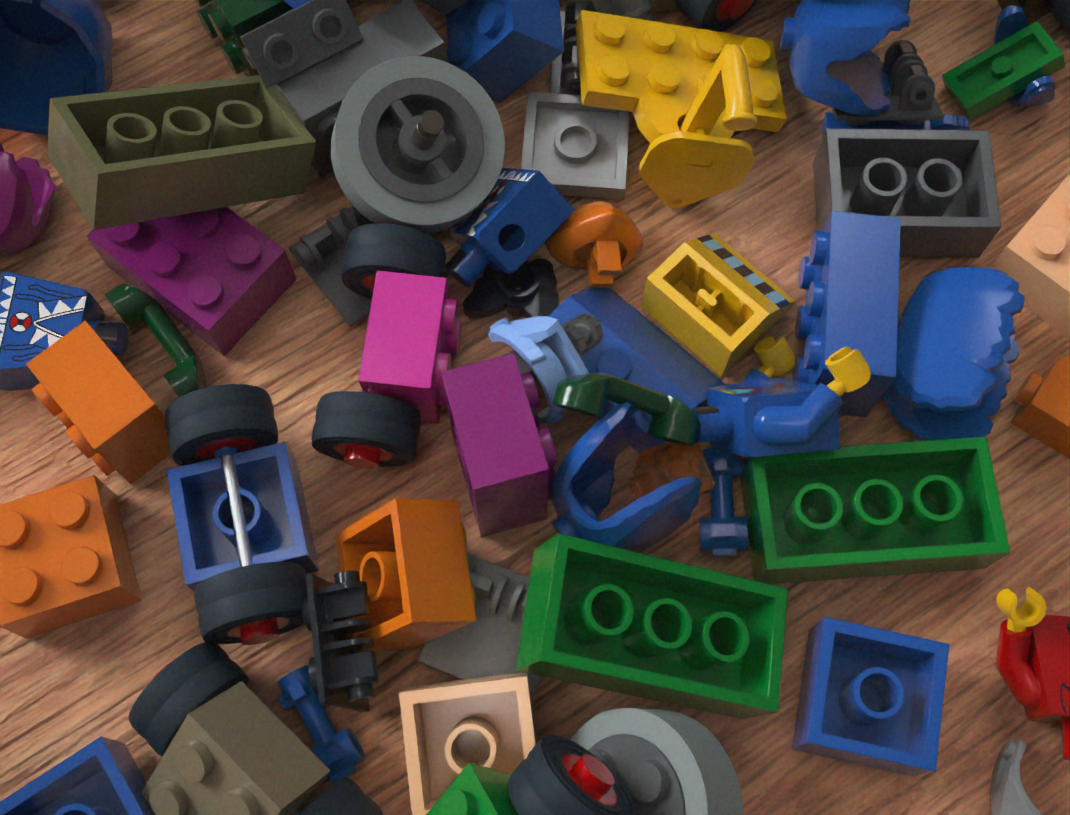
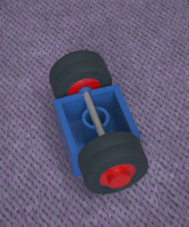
M226 384L202 388L177 398L166 408L164 419L169 436L170 454L174 462L181 467L168 469L167 475L185 583L195 592L194 598L199 614L198 622L201 636L205 642L215 644L242 643L243 645H256L275 640L280 634L305 624L302 606L304 597L308 594L306 575L319 571L298 463L286 442L278 443V429L274 418L273 403L268 392L264 389L246 384Z

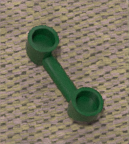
M120 284L104 294L130 330L146 322L177 366L163 376L178 397L206 388L204 369L199 356L154 298L128 284Z
M607 373L576 375L558 382L552 402L557 407L581 414L601 417L606 400L617 404L628 402L636 407V410L652 415L647 435L680 445L694 446L699 427L698 419L683 402L673 396L628 382Z

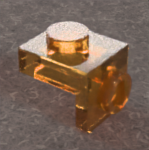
M668 442L639 452L632 472L633 477L628 479L633 501L679 478L693 476L699 478L702 482L700 495L711 492L715 485L698 443H694V446H685Z

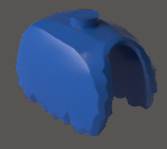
M801 0L796 8L794 18L785 17L780 43V50L790 51V69L796 89L818 103L854 115L877 116L881 112L889 110L891 101L886 96L889 95L891 90L889 89L891 82L888 81L887 68L883 67L884 63L880 61V57L874 54L871 49L891 31H901L902 27H909L911 18L907 14L909 13L910 0Z
M975 267L940 270L931 273L921 280L915 292L904 306L898 320L896 378L882 397L888 405L891 416L898 420L903 430L910 431L917 441L986 437L991 433L994 423L988 417L995 415L1000 410V401L1007 396L1006 384L1011 380L1010 366L1008 364L1015 362L1019 356L1020 345L1014 341L1015 329L1012 316L1021 312L1025 301V296L1019 292V282L1009 277L1007 273L996 269Z
M625 402L617 405L601 420L597 421L577 441L563 459L551 485V499L558 517L551 524L555 531L560 534L640 553L672 534L689 520L693 509L698 504L702 482L699 478H695V476L676 479L636 499L606 520L600 521L598 519L601 512L611 501V490L615 481L614 465L616 457L632 441L633 436L631 433L635 429L634 425L637 422L634 415L637 411L636 407Z

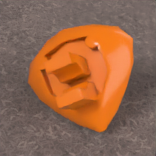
M603 201L580 205L544 242L551 256L565 267L588 269L590 288H611L613 285L612 275H620L622 266L631 261L643 247L642 235L632 219L615 205Z

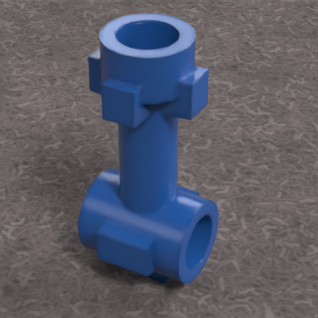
M717 447L706 448L702 451L703 461H698L699 478L709 479L711 518H699L701 553L713 552V558L736 557L737 552L748 551L747 517H734L732 478L742 476V459L737 460V454Z
M308 665L282 677L277 683L282 691L278 698L283 709L297 708L315 745L310 750L331 770L321 785L328 781L333 784L337 780L357 771L355 766L365 761L363 749L350 728L347 727L338 733L336 732L323 704L319 703V696L312 689Z

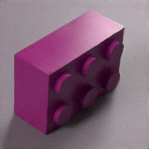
M228 207L92 230L86 236L110 269L132 286L154 298L168 314L222 356H225L296 281V276L286 251Z
M514 353L441 372L451 431L480 536L485 537L546 520L548 500H552L551 485L555 476L553 465L557 464V457L548 428L537 430L539 428V419L536 408L540 407V402L532 373L529 371L520 374Z

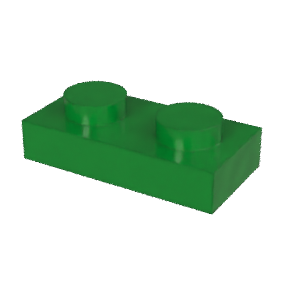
M1035 21L944 73L942 79L945 88L964 115L968 117V121L1025 90L1032 81L1040 77L1050 76L1066 66L1063 52L1039 22Z

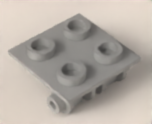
M466 553L470 581L476 596L474 606L476 621L425 643L418 662L461 680L517 673L518 671H515L530 578ZM529 674L533 699L542 676Z

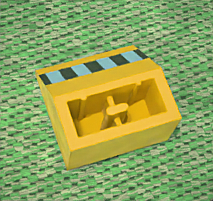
M712 233L684 242L647 277L641 307L722 377L794 305L795 300L718 235Z

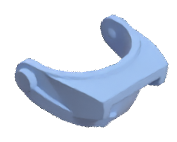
M536 316L508 322L506 318H503L491 325L488 333L491 342H504L510 345L530 366L543 388L548 407L538 414L539 422H546L550 426L560 421L564 417L562 413L564 409L552 404L558 382L568 377L588 374L589 372L558 319L548 316Z

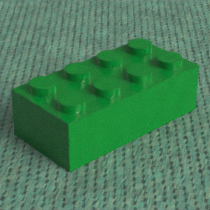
M987 437L840 446V449L748 457L742 468L740 481L744 511L747 517L748 540L754 581L779 584L986 569L1010 553Z
M558 533L534 549L515 671L740 719L777 713L779 708L788 589Z

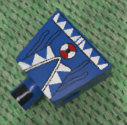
M502 167L498 180L488 196L463 221L448 228L449 235L461 247L447 262L445 269L458 282L468 288L471 287L486 268L511 274L545 242L575 209L539 170Z
M2 272L0 280V389L5 391L32 389L39 384L40 381L27 367L26 363L85 320L114 355H124L128 346V329L126 324L123 322L104 321V310L91 293L84 289L11 272Z

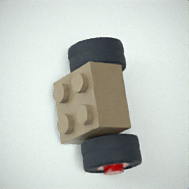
M200 643L163 667L142 691L130 710L129 722L141 737L147 740L148 744L158 755L162 756L140 793L150 804L155 815H383L380 807L371 798L366 796L362 789L348 777L337 780L309 803L331 770L247 687L248 677L245 671L236 662L232 661L228 654L215 643Z

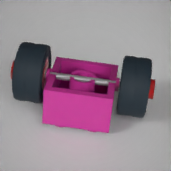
M386 223L362 225L350 232L346 241L345 257L341 270L342 282L354 293L372 300L358 379L363 392L339 391L325 394L320 398L317 404L316 422L311 439L313 448L318 452L359 468L372 469L404 466L412 463L415 459L418 446L417 437L420 433L421 422L439 424L441 406H447L441 372L450 370V354L459 353L462 322L458 321L459 302L458 300L450 299L447 278H443L442 274L446 261L445 248L433 236L411 227Z

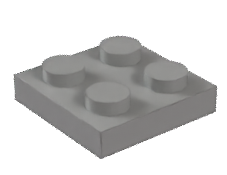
M528 92L521 169L539 170L563 196L624 200L630 112L582 105L581 95Z

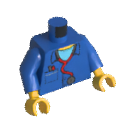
M766 336L754 347V351L762 364L758 370L751 369L742 383L709 388L707 392V407L690 409L695 414L699 423L695 443L710 442L711 446L742 457L840 449L839 408L844 403L840 397L844 393L855 391L866 385L870 380L871 370L860 350L843 347L833 353L825 362L834 377V380L827 386L822 383L815 385L782 377L772 378L790 371L795 365V356L785 337L780 338L776 343L772 336Z

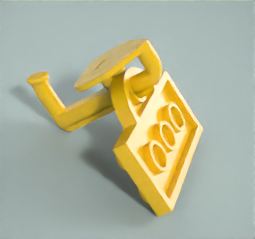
M586 10L580 11L575 27L582 105L633 112L638 129L650 143L639 164L640 176L662 202L669 208H681L739 186L752 168L755 157L753 148L749 143L731 138L735 131L757 129L779 132L787 120L773 40Z

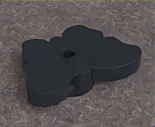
M536 259L531 262L526 260L511 274L486 268L483 272V277L476 281L473 291L463 301L464 314L469 318H484L506 310L511 316H517L520 312L526 318L549 316L559 306L557 280L553 265L546 259Z

